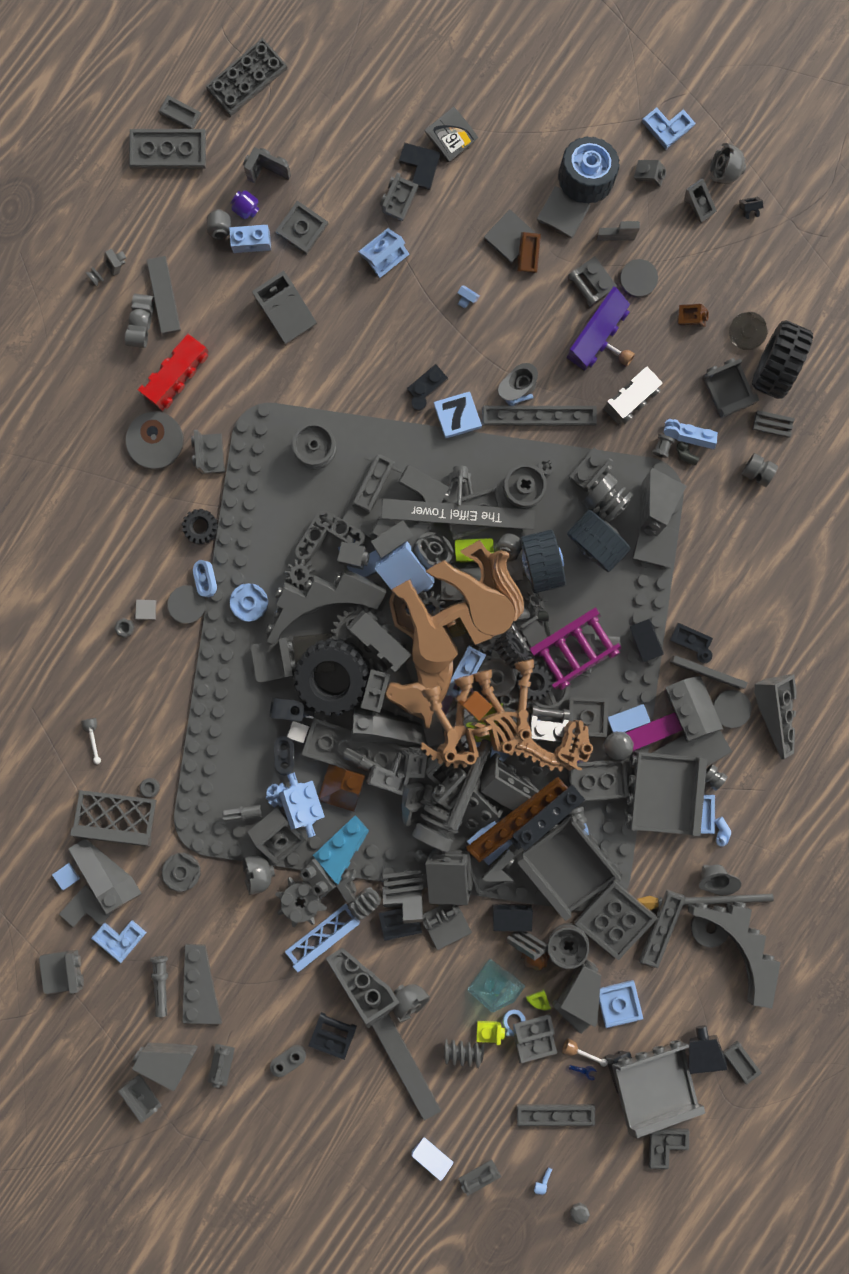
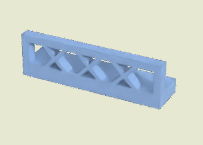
M346 903L285 951L294 963L293 967L297 972L359 925L360 921L350 913L351 911ZM343 910H346L351 916V919L346 923L338 922V916ZM327 923L335 924V930L331 935L323 934V927ZM310 936H320L317 946H307ZM296 947L305 948L304 956L299 960L291 952Z

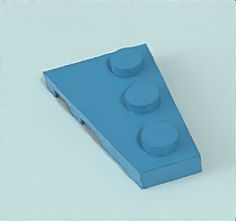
M354 816L313 855L337 884L342 879L341 875L344 870L349 867L350 860L355 851H358L369 832L368 828L357 816Z

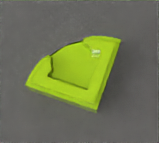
M544 990L526 996L528 1002L535 1008L541 1010L551 1009Z

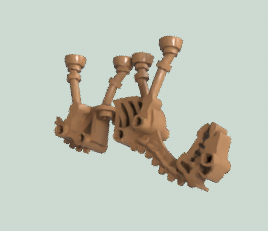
M533 659L515 663L516 669L523 675L518 683L520 685L519 709L516 712L505 711L492 692L494 689L489 685L491 682L490 678H492L491 669L454 679L456 685L462 690L460 695L456 697L457 714L454 727L451 726L442 711L441 702H438L440 685L421 690L424 698H427V701L431 704L429 706L430 710L434 711L445 730V743L440 745L437 751H434L421 742L422 746L420 749L426 750V756L432 755L431 760L438 759V764L445 762L446 767L453 764L454 768H458V765L462 764V767L465 768L467 764L470 765L476 762L479 755L474 736L482 737L489 734L493 750L508 753L509 755H513L515 751L517 756L522 752L525 758L531 756L532 762L539 761L540 767L547 765L551 771L556 767L560 772L565 767L567 770H582V768L577 766V761L587 762L593 751V746L589 743L588 726H583V721L581 720L569 721L566 724L561 746H558L554 753L544 750L532 740V733L527 722L528 712L526 711L528 687L531 684L529 679L534 667ZM473 678H475L476 682L478 681L479 685H482V694L486 695L497 713L483 717L480 721L485 724L473 722L469 724L473 727L465 728L463 726L465 709L458 702L460 700L465 702L468 699L467 696L472 688L471 683H473ZM465 734L470 752H457L455 747L460 738Z

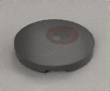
M147 412L138 416L129 426L126 434V446L130 456L138 464L149 469H162L173 464L178 458L184 446V436L181 427L171 416L162 412Z

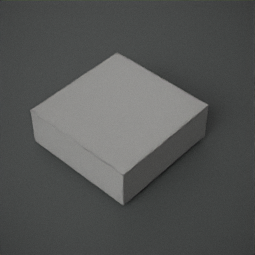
M136 600V619L156 620L157 601Z

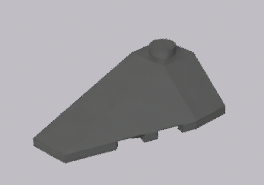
M361 704L354 706L352 710L351 741L422 746L421 742L428 746L422 724L409 721V719L399 715L395 716L394 713L384 709L376 712L361 708Z
M341 948L326 957V960L367 1028L385 1018L399 1004L391 988L345 949Z

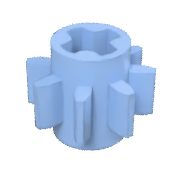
M276 783L272 784L266 792L268 803L274 808L277 804L282 807L283 804L279 792L286 790L288 787L283 783L279 786Z

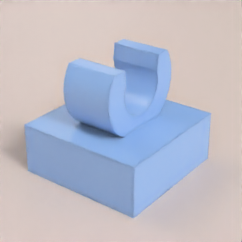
M461 286L457 292L462 296L458 305L466 308L470 301L473 303L477 302L480 295L466 286Z

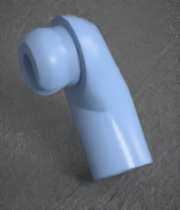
M719 817L715 820V824L719 829L716 844L723 847L729 842L731 830L724 818Z

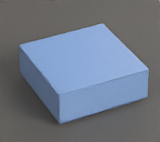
M70 863L52 874L62 890H65L80 879Z

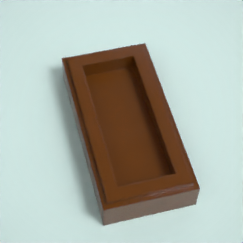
M521 232L517 271L537 273L541 234Z

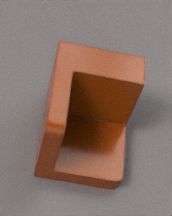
M474 691L465 702L462 700L458 702L478 721L493 707L477 691Z

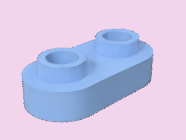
M197 561L193 566V575L198 594L203 597H212L217 590L212 565L208 561Z

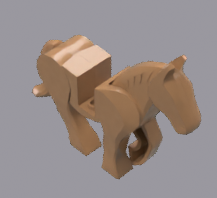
M480 540L460 550L462 554L478 563L481 569L480 581L454 568L446 560L425 570L429 575L454 586L466 600L452 604L431 616L418 596L411 579L391 589L390 608L395 627L413 639L412 656L418 674V682L407 685L391 682L386 688L385 697L408 713L422 718L425 728H430L434 711L430 710L429 706L431 704L427 701V698H424L421 690L440 685L438 702L442 703L450 686L453 673V659L458 655V648L445 625L450 627L456 624L460 617L476 645L507 631L513 621L518 620L524 611L523 596L507 570L506 562L509 558V553L507 551H496L491 554ZM406 605L409 610L410 616L407 614L405 610Z

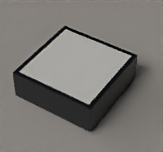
M292 720L286 737L305 744L311 726Z

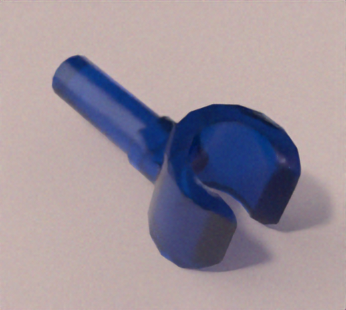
M569 1065L570 1070L581 1072L589 1080H595L594 1076L589 1075L590 1071L597 1072L594 1067L587 1066L586 1068Z

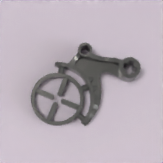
M486 656L481 666L487 662V659L489 661L490 659H496V657ZM542 657L531 658L534 660V664L541 662V666L544 669H549ZM515 669V671H516V676L518 677V673H519L520 671H518L517 669ZM499 672L493 673V682L500 683L503 679L502 674ZM569 686L564 688V694L558 702H556L552 691H550L548 696L552 705L547 706L537 701L527 700L526 709H530L529 705L531 703L544 709L559 706L566 699ZM514 687L510 693L498 697L499 703L507 706L511 703L519 702L520 693L518 694L517 692L518 688ZM503 697L507 698L506 703L502 701Z

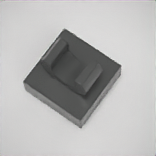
M112 249L105 251L103 261L113 276L120 273L121 265L125 264L126 256L123 251L116 255Z

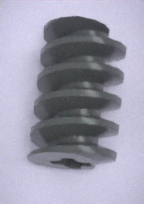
M445 1039L443 1059L446 1065L452 1059L453 1066L460 1060L462 1067L467 1061L470 1068L473 1062H475L476 1068L479 1069L483 1062L484 1043L479 1049L476 1042L473 1048H471L470 1042H467L464 1047L462 1041H459L456 1046L455 1040H452L450 1045H448L447 1039Z

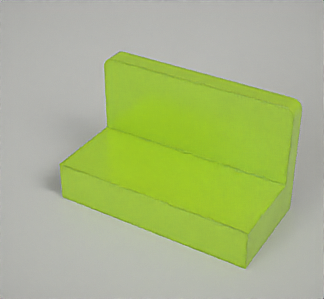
M493 539L455 540L456 563L475 562L462 554L460 550L478 540L482 542L491 554L494 553Z

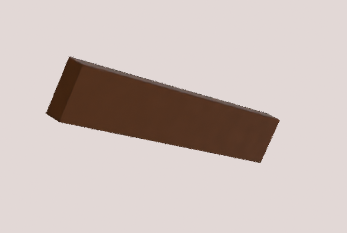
M558 777L469 844L466 847L467 851L480 863L510 840L516 831L568 787Z

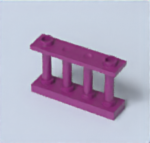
M596 607L530 648L535 657L539 656L544 659L557 682L552 685L556 690L558 688L560 690L570 685L569 681L608 657L612 659L620 654L619 650L622 649L620 644L618 643L613 646L598 623V618L601 615ZM587 625L589 627L592 626L606 648V651L596 656L582 634V628ZM571 635L576 637L590 659L589 662L581 667L565 643V639ZM553 646L560 648L573 669V672L563 677L549 654V649Z

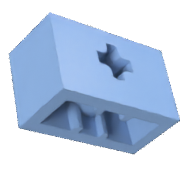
M268 225L229 227L233 253L271 250Z

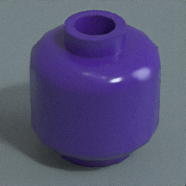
M246 190L238 191L230 202L232 210L243 219H248L249 216L253 218L259 210L257 207L258 199Z

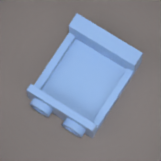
M407 541L376 562L375 570L390 589L411 579L418 594L423 590L428 591L433 586L434 577L426 573V569L413 554L411 545Z

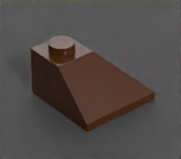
M329 764L318 797L319 801L355 812L366 775Z

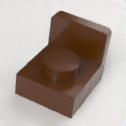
M679 305L678 324L680 326L700 325L701 327H706L709 312L704 305Z

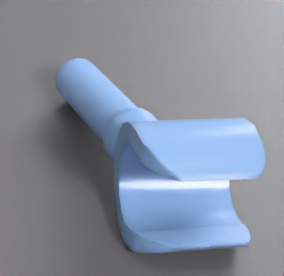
M533 394L522 396L516 400H506L509 406H515L524 400L533 399Z
M548 1167L542 1183H535L534 1192L536 1194L543 1195L546 1193L547 1182L553 1169Z

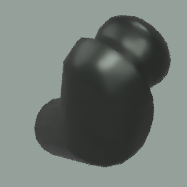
M680 441L676 448L679 458L696 466L700 457L690 453L689 443Z

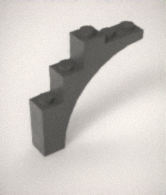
M343 568L341 573L338 572L333 581L335 584L314 575L312 580L307 581L304 587L305 591L284 582L282 588L278 587L274 596L277 598L276 605L279 607H277L273 615L275 618L273 624L269 623L265 631L267 642L274 644L281 632L293 620L319 606L332 603H355L378 609L386 594L385 587Z
M734 901V904L727 903L726 908L714 906V909L707 908V904L696 902V905L689 904L688 912L690 914L716 923L736 943L747 970V1001L754 1006L772 1009L781 962L775 960L773 955L763 954L766 936L761 934L759 929L749 927L752 909L746 907V903Z

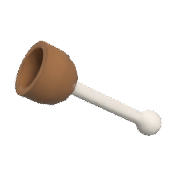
M610 344L606 346L619 355L620 362L628 367L635 356V353L630 350L621 352Z
M569 1038L563 1045V1054L573 1056L578 1053L600 1063L603 1067L608 1064L606 1059H599L579 1050L577 1043Z

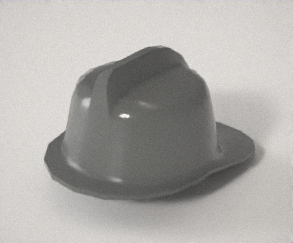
M522 363L516 366L500 383L498 388L499 395L505 400H516L531 394L536 388V381L538 379L537 368L530 363Z
M722 865L702 866L701 881L699 882L700 889L717 895H730L741 888L742 883L740 879L728 874Z

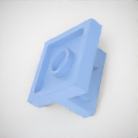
M389 228L358 251L362 258L368 261L379 278L409 255L404 247L405 242L403 238Z

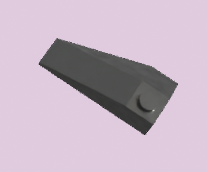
M794 674L767 678L754 684V694L758 707L781 759H786L794 754L795 729L792 727L793 717H796V711H792L793 699H796L797 694Z
M86 838L68 848L106 914L112 913L142 894L133 878Z

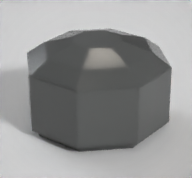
M123 618L116 622L114 629L117 635L126 638L133 635L135 627L132 621Z
M579 1202L574 1204L570 1210L573 1222L581 1225L588 1221L590 1214L586 1205Z

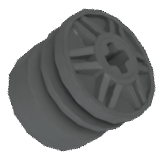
M608 473L582 501V504L591 511L599 506L601 509L597 516L600 517L605 512L608 516L603 521L610 522L616 519L628 506L633 494L629 492L623 498L621 494L626 487L624 486L616 491L614 488L618 480Z
M425 805L424 810L431 813V815L421 814V817L427 821V824L417 823L412 836L435 848L449 852L454 840L447 833H458V830L453 831L447 828L452 813L437 806Z
M563 923L557 926L551 932L548 941V952L552 961L565 969H574L582 965L589 953L587 934L573 923ZM566 940L568 942L573 941L572 948L569 946L564 947Z

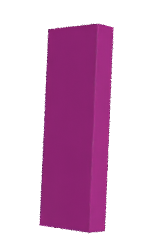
M675 712L625 733L631 737L634 743V751L682 731Z

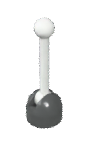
M97 719L82 720L83 730L90 734L94 754L93 762L94 764H99L101 759L98 757L93 734L97 728Z

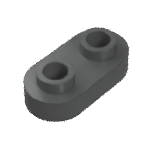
M293 1045L276 1056L270 1065L272 1074L276 1077H283L300 1066L306 1058L305 1049L300 1045ZM298 1054L299 1059H294L292 1055ZM278 1064H281L283 1066V1069L278 1070L276 1066Z

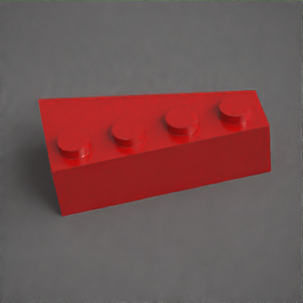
M187 334L171 353L173 356L164 359L161 363L160 371L152 373L148 377V384L145 387L141 385L137 390L160 410L163 411L165 408H169L173 402L172 398L176 393L179 394L184 389L186 380L188 378L191 379L197 371V366L200 363L203 364L208 358V349L191 335Z

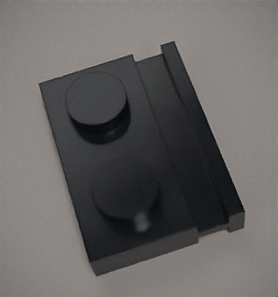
M403 907L379 912L384 941L422 933L420 922H403Z

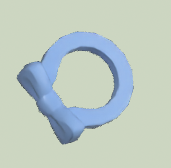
M510 1010L505 1013L503 1017V1026L506 1030L505 1036H514V1032L507 1023V1019L511 1014L518 1015L521 1022L526 1021L525 1016L519 1010Z

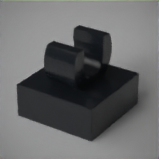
M759 197L739 200V207L744 211V217L749 219L751 211H754L755 217H759V209L763 208V200Z

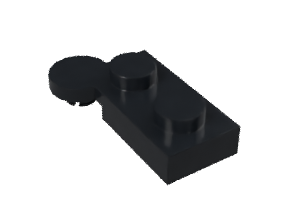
M437 364L407 387L410 394L414 396L412 406L415 410H423L427 405L426 397L448 380V377Z
M677 623L670 641L697 652V659L701 663H708L712 660L713 655L708 648L713 638Z

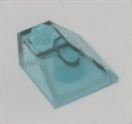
M489 958L468 988V991L493 1013L514 1003L525 988V985L513 974Z

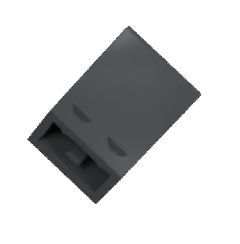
M282 271L252 291L254 298L285 344L317 324L285 271Z

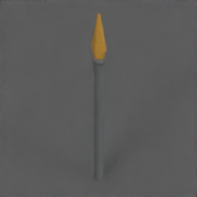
M773 894L686 897L683 905H696V902L704 904L734 903V901L742 903L773 902L774 897ZM646 896L637 900L649 910L660 907L663 898Z

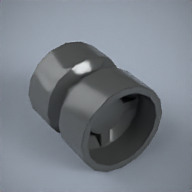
M753 453L742 475L751 480L755 478L756 483L766 488L774 477L778 465L771 461L764 462L763 457Z

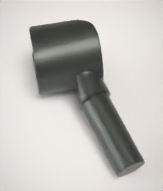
M538 611V621H544L547 637L551 635L548 622L549 614L546 611Z

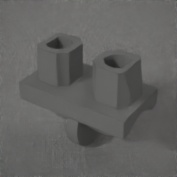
M313 859L300 870V877L303 881L310 883L315 897L320 896V898H323L336 887L328 873L323 870L316 859Z

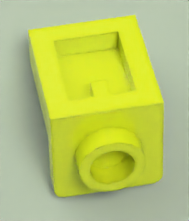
M477 1021V1042L501 1045V1040L505 1038V1028H501V1022Z

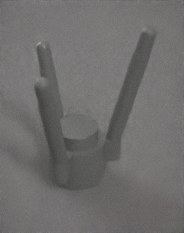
M454 466L453 472H450L448 483L449 489L447 492L449 495L453 481L458 483L457 506L459 507L462 500V484H465L466 480L469 495L473 494L471 473H468L469 468L466 466Z

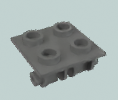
M443 904L423 914L424 926L428 930L437 950L472 933L458 905Z

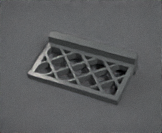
M80 790L74 826L71 828L70 836L150 847L157 800ZM84 795L92 796L95 803L86 808L83 804ZM105 798H110L114 805L105 811L100 802ZM125 800L130 801L134 806L126 813L119 806ZM143 803H151L150 812L143 816L138 807ZM98 804L103 813L94 819L89 810ZM117 807L122 816L113 822L108 813ZM136 809L142 818L132 824L127 815ZM87 813L92 822L86 826L79 825L80 817ZM106 815L111 824L106 828H101L97 821ZM125 818L130 827L121 831L116 824ZM143 820L148 825L146 834L139 833L135 828Z

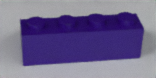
M613 286L567 355L568 360L584 371L588 366L592 368L598 359L595 357L598 351L603 352L608 345L606 340L609 335L612 337L619 329L617 326L620 320L624 321L630 313L627 310L630 303L616 287Z

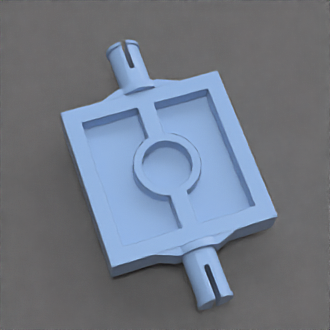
M294 772L287 775L291 786L279 792L291 830L305 827L307 836L310 838L316 835L312 824L325 816L313 781L298 783Z

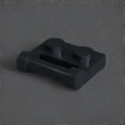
M321 1012L309 1047L345 1060L357 1025L346 1024L330 1018ZM323 1023L348 1032L347 1038L322 1029Z

